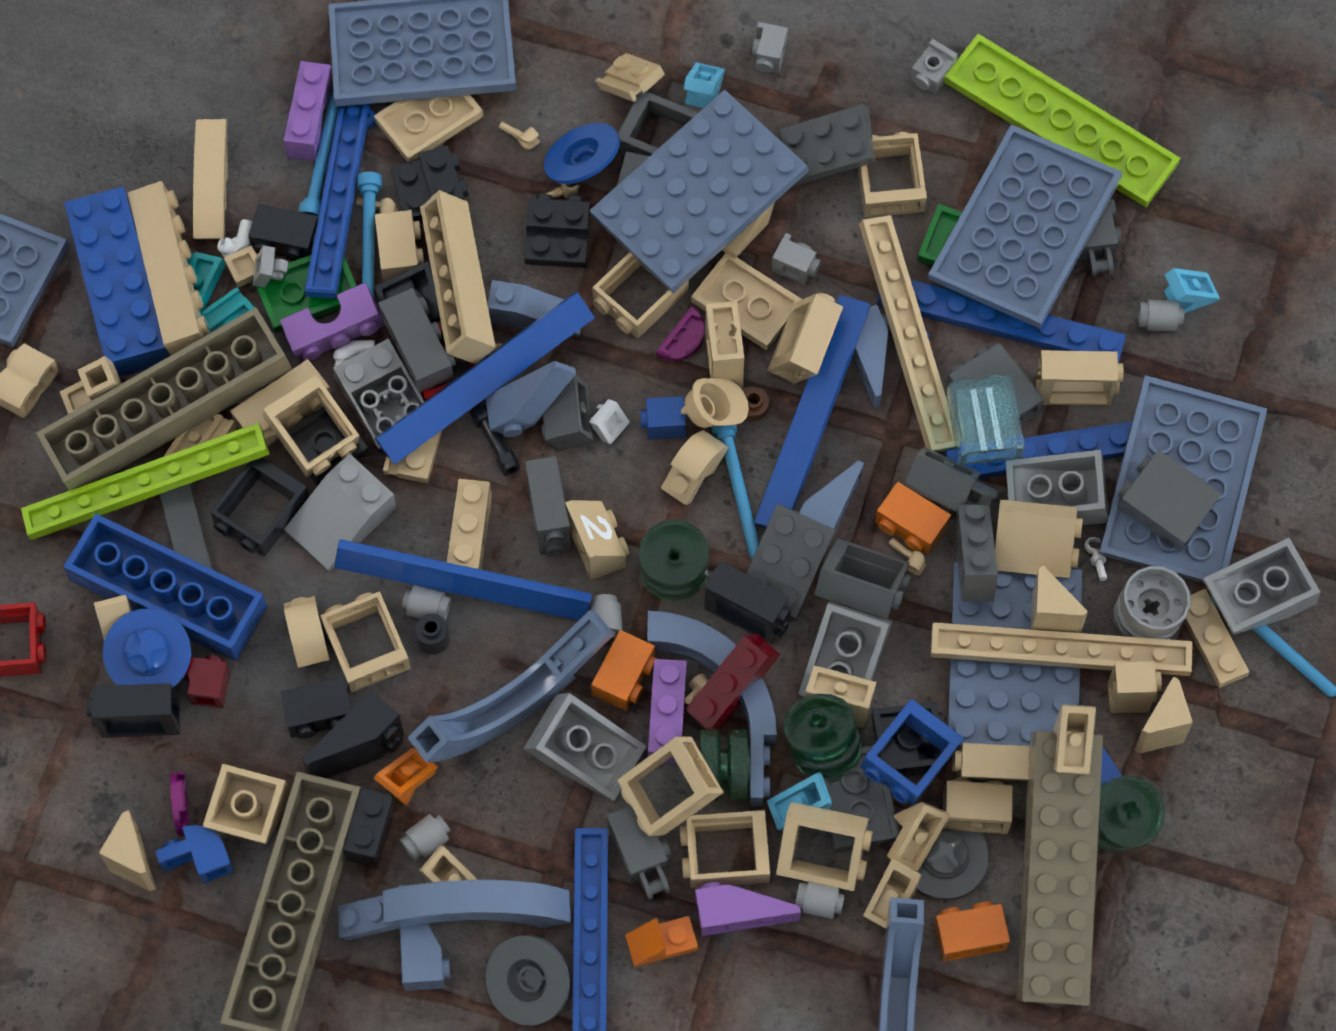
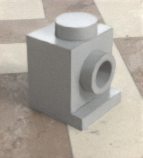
M758 22L757 39L755 38L752 49V56L756 57V70L763 73L780 72L787 45L788 28Z
M932 39L928 48L912 67L911 80L920 89L929 90L936 95L944 84V76L957 61L958 54Z
M785 233L772 257V271L805 286L810 276H816L822 261L816 258L817 252L813 251L811 247L804 243L792 242L791 235Z

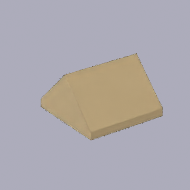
M1043 565L1038 569L1032 591L1031 630L1081 633L1088 611Z
M1174 676L1140 734L1134 749L1138 753L1185 742L1193 721L1180 680Z
M125 811L121 814L99 854L110 872L148 891L156 890L139 828L130 811Z

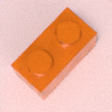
M897 482L878 508L875 523L878 524V527L884 533L890 536L896 535L904 540L906 546L911 550L929 555L948 529L951 514L900 482Z
M619 630L591 684L592 695L625 711L628 710L631 702L636 704L644 688L640 684L645 675L651 676L654 669V659H658L655 658V645Z
M986 901L973 905V909L960 911V908L953 907L944 909L940 912V915H936L934 927L942 962L1008 950L1010 939L1002 904L993 905L992 902Z

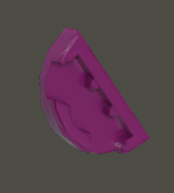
M693 306L690 307L656 350L657 357L667 361H680L691 357L699 350L704 340V324L700 313Z
M180 771L172 772L170 775L171 804L177 836L185 835L182 827L190 825L186 774Z

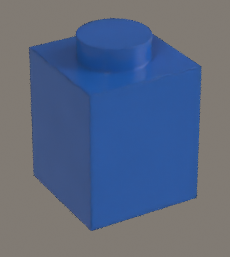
M684 396L646 398V410H640L641 429L648 430V440L686 438L685 415H682L680 412L684 407Z

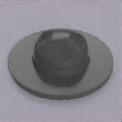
M942 829L921 867L916 871L922 875L917 890L928 897L939 900L957 899L972 892L983 880L989 863L988 846L982 833Z
M519 935L502 942L492 953L486 968V987L492 1003L504 1017L521 1025H538L552 1019L561 1011L569 994L570 977L562 955L551 943L537 936Z

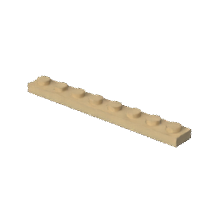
M888 215L864 219L860 222L859 227L925 446L936 453L958 448L960 441L892 217Z
M935 622L932 624L930 657L1099 670H1112L1115 662L1154 661L1155 672H1160L1161 674L1190 676L1192 673V641Z

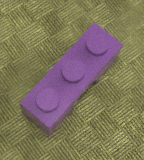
M300 62L283 140L287 158L316 161L322 133L323 109H327L329 97L333 89L331 65Z
M366 283L337 295L341 311L339 316L330 323L322 324L317 322L309 308L280 320L291 350L300 363L307 359L309 361L315 360L323 352L332 348L338 349L349 344L351 340L357 337L372 335L378 328L385 326L374 297Z
M654 659L648 757L673 738L683 737L687 661ZM673 756L662 763V765H678Z

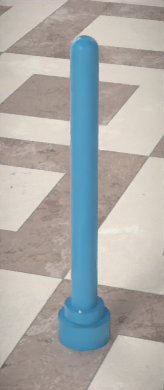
M334 92L329 97L308 197L304 198V201L299 205L298 212L319 216L320 195L339 106L335 107Z
M362 172L357 175V188L360 190V194L363 195L362 284L366 283L374 297L375 196L382 189V175L376 172Z
M712 426L713 437L729 447L724 456L749 556L752 560L759 546V540L734 444L735 433L738 431L737 426Z
M1212 598L1211 601L1216 607H1218L1214 599ZM1267 625L1252 629L1328 697L1336 696V686Z

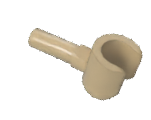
M501 122L499 125V129L518 139L520 145L525 150H530L540 143V140L537 139L539 135L532 127L522 133L520 130L504 122Z
M561 184L560 187L546 194L554 198L576 196L579 185L568 187L571 184Z
M358 197L356 205L363 206V198ZM384 198L381 202L375 201V210H380L379 214L397 212L398 210L394 201L390 198Z
M892 538L889 541V545L908 559L907 562H910L908 572L920 576L926 566L924 555L918 551L912 552L895 538Z
M703 673L694 677L688 684L693 691L684 699L686 704L689 705L708 682Z

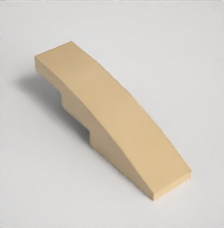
M196 119L193 174V239H225V210H227L226 180H228L227 119Z

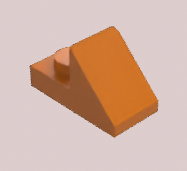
M412 747L379 771L374 779L383 789L407 806L415 789L431 778L438 766L433 762L426 763L419 752Z
M689 916L660 924L656 918L625 934L634 967L698 950Z

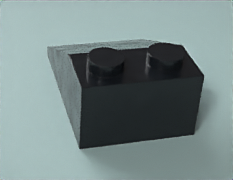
M370 690L302 759L306 773L327 779L381 759L387 752L393 753L403 742L404 732L400 716Z

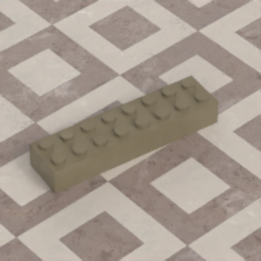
M257 307L36 432V435L62 481L70 491L112 475L291 371L292 368Z
M1034 731L1030 732L1016 1000L1089 1006L1103 735H1093L1090 774L1056 772L1054 764L1057 735L1054 732Z
M301 772L296 773L220 1021L224 1031H295L346 860L343 847L361 791L359 786Z

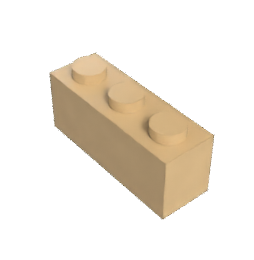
M307 359L230 412L238 429L259 423L263 429L267 446H269L277 439V435L263 417V409L314 375L318 376L331 395L330 387ZM315 397L281 419L280 422L285 430L290 429L301 422L306 416L316 412L323 406Z
M458 479L447 556L448 563L482 570L492 500L490 482Z

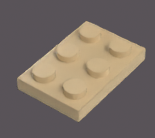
M471 95L396 101L374 115V120L405 160L410 162L419 158L418 153L434 149L482 118L483 110Z
M727 253L723 255L691 296V302L706 311V304L737 301L741 334L766 351L783 331L792 305L803 300L737 257L735 259Z

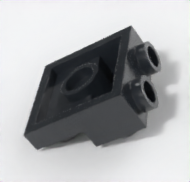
M448 145L418 153L419 159L390 167L402 211L412 210L413 221L422 220L420 207L439 190L464 200V197L469 196L465 179L458 180L456 171L461 170L457 153L450 154Z
M538 194L536 199L529 198L524 263L530 265L586 268L590 202H584V199L580 196H569L566 198V201L554 200V197L549 194Z
M429 261L375 286L379 302L413 288L417 297L423 296L430 311L427 317L430 323L441 321Z
M936 702L919 704L945 723L943 713L937 710ZM905 705L872 709L870 714L876 742ZM904 723L878 757L899 773L911 772V775L926 774L942 754V751Z

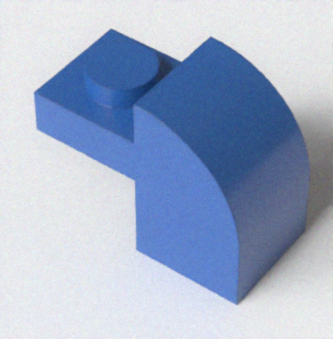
M189 825L182 827L186 837L185 840L175 839L168 841L161 846V849L155 851L163 872L194 861L203 884L234 873L222 840L214 831L203 826Z

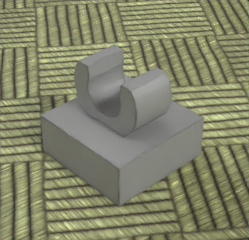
M263 245L256 256L253 286L265 288L270 279L283 280V274L287 273L288 261L274 259V247Z

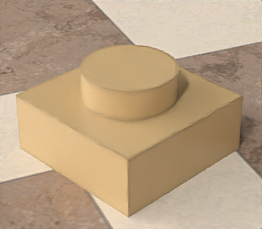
M252 245L224 257L226 266L237 288L253 281L257 255Z

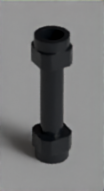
M482 403L472 408L470 415L477 428H482L497 455L496 462L499 469L505 476L515 473L519 470L520 464L514 452L508 451L499 433L490 430L486 404Z

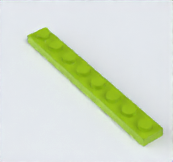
M259 423L23 507L21 511L27 535L31 540L92 519L95 514L101 516L270 455L263 429Z

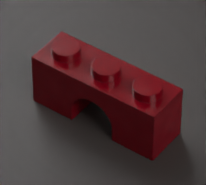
M758 634L744 635L685 710L708 731L723 728L741 705L738 699L753 682L762 679L781 654Z
M191 655L188 670L183 677L189 681L187 695L191 704L216 708L224 707L231 672L227 662L222 658L213 655L197 658Z

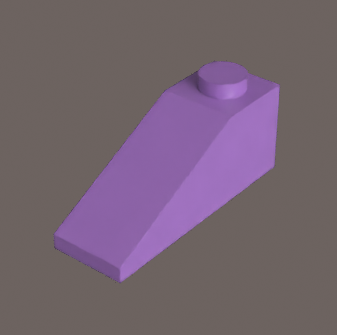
M720 882L705 883L701 885V889H695L701 936L800 921V906L729 884L720 885Z

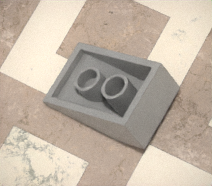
M1101 450L1006 460L1008 500L1077 507V518L1083 519L1082 526L1107 522L1109 510L1105 464Z
M349 453L324 477L284 530L320 565L330 572L335 565L339 539L356 543L362 542L397 509L395 497L385 485Z
M1290 538L1203 578L1206 587L1233 635L1300 613L1317 605L1320 595L1319 588Z
M830 601L827 604L798 695L805 697V691L814 665L872 681L893 619L888 618L886 620Z
M570 693L555 695L523 749L552 769L608 800L615 801L622 789L617 779L635 767L647 746Z

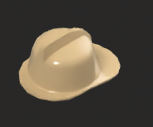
M702 378L694 382L692 390L685 397V406L680 412L682 415H688L698 427L708 428L742 423L747 418L749 407L744 392L736 383L723 378Z

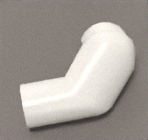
M241 220L236 237L220 239L217 248L222 256H229L250 246L248 235L252 221Z
M351 340L349 344L338 348L333 354L335 366L375 346V340Z

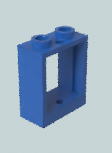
M910 699L865 756L860 767L871 781L878 784L881 782L889 788L896 800L914 806L954 755L955 750H958L964 737L913 699ZM904 723L942 751V754L917 786L878 757Z

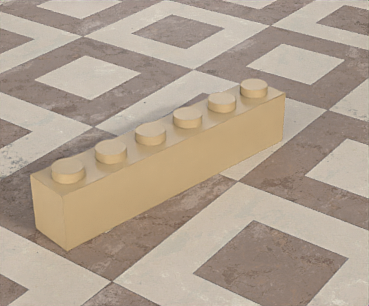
M159 181L127 192L163 344L170 355H173L210 334V329L204 316L201 317L199 309L204 308L200 293L198 290H194L193 284L197 283V277L192 265H188L187 258L191 257V253L186 240H182L181 233H184L185 229L180 216L175 213V209L179 207L176 195L173 190L168 191L164 183Z
M439 190L420 207L446 352L454 357L477 364L496 346L467 201Z

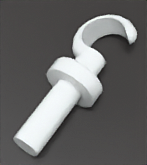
M1090 537L1084 543L1085 550L1093 555L1090 557V562L1093 566H1096L1099 580L1105 581L1107 580L1104 568L1106 557L1098 554L1099 549L1089 546L1090 542L1100 544L1101 541L1097 537Z

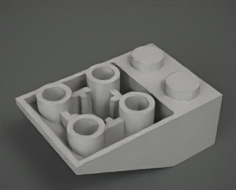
M389 339L333 367V377L378 449L381 447L375 440V437L424 402Z

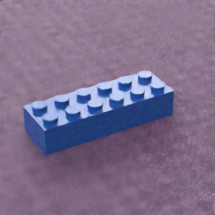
M124 186L64 202L103 355L114 363L119 377L146 370L168 358L170 353L163 344L137 231Z
M98 514L94 515L63 566L70 581L102 597L110 599L126 595L133 611L156 609L168 613L184 627L189 639L234 661H237L268 608L262 593Z

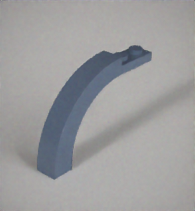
M589 610L539 660L506 686L464 709L449 714L429 716L407 738L426 763L450 759L490 742L523 722L551 701L556 694L563 691L576 679L574 674L614 636L613 632L595 610Z
M648 611L647 642L655 645V652L671 653L692 659L715 673L736 646L725 635L698 620L674 613ZM763 679L753 682L738 699L747 720L750 737V807H763L764 796L770 797V777H764V765H770V746L764 745H776L777 739L773 703Z
M457 880L415 884L383 890L382 896L338 906L339 939L346 941L403 927L445 921H506L532 925L542 929L571 923L569 890L545 884L509 880Z
M890 897L882 965L878 1031H914L917 977L924 928V900Z

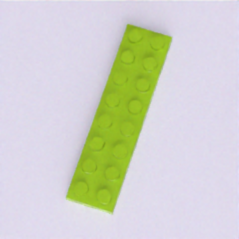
M980 34L976 35L944 76V83L1008 123L1122 171V178L1116 189L1144 207L1149 205L1180 162L1181 158Z

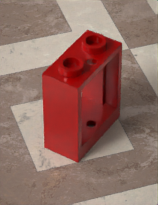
M35 602L0 605V624L29 622L30 659L0 661V677L42 674L41 662H46L47 653L45 643H41V632H46V618L44 613H40Z

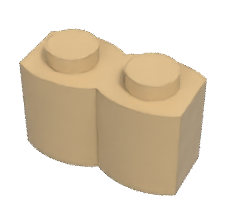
M26 344L13 350L8 356L7 367L0 373V406L25 418L34 408L41 394L56 377L59 371L56 361Z

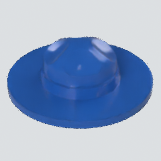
M590 123L569 131L549 149L544 160L545 173L549 179L559 184H572L591 178L603 170L617 154L620 145L617 131L605 123Z
M139 609L119 618L108 631L103 645L105 668L117 685L171 683L172 687H175L186 674L191 660V644L184 627L173 616L156 609Z

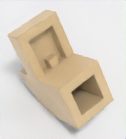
M104 356L78 369L81 381L60 391L66 410L70 414L122 383L114 363Z
M704 430L694 434L686 441L672 460L671 465L673 467L661 489L683 504H690L705 477L715 473L729 447Z
M315 596L308 598L298 597L291 602L283 603L298 668L330 660Z

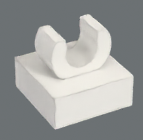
M608 399L604 405L600 404L596 407L598 412L591 417L589 422L602 442L611 445L630 422L618 403Z

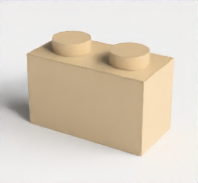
M412 210L375 214L383 282L423 264V249L416 248V240L421 239L419 221H413Z
M1154 661L1114 663L1107 683L1110 714L1149 713L1152 703L1157 702V691H1161L1162 687L1161 673L1155 672Z
M956 778L952 781L947 780L943 791V811L948 812L950 817L945 823L943 830L1008 834L1012 823L1013 785H1004L1000 781L976 783L966 778Z

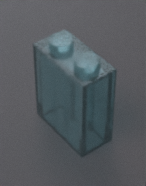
M991 375L983 380L976 381L959 379L949 384L947 402L959 466L1022 458L1025 444L1012 376Z

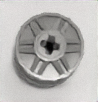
M1148 566L1137 570L1128 579L1113 608V622L1121 636L1170 640L1187 616L1191 606L1190 591L1185 581L1176 572L1165 567Z

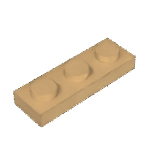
M1204 589L1190 595L1191 606L1184 619V623L1218 688L1247 677L1249 670L1211 601L1207 590Z

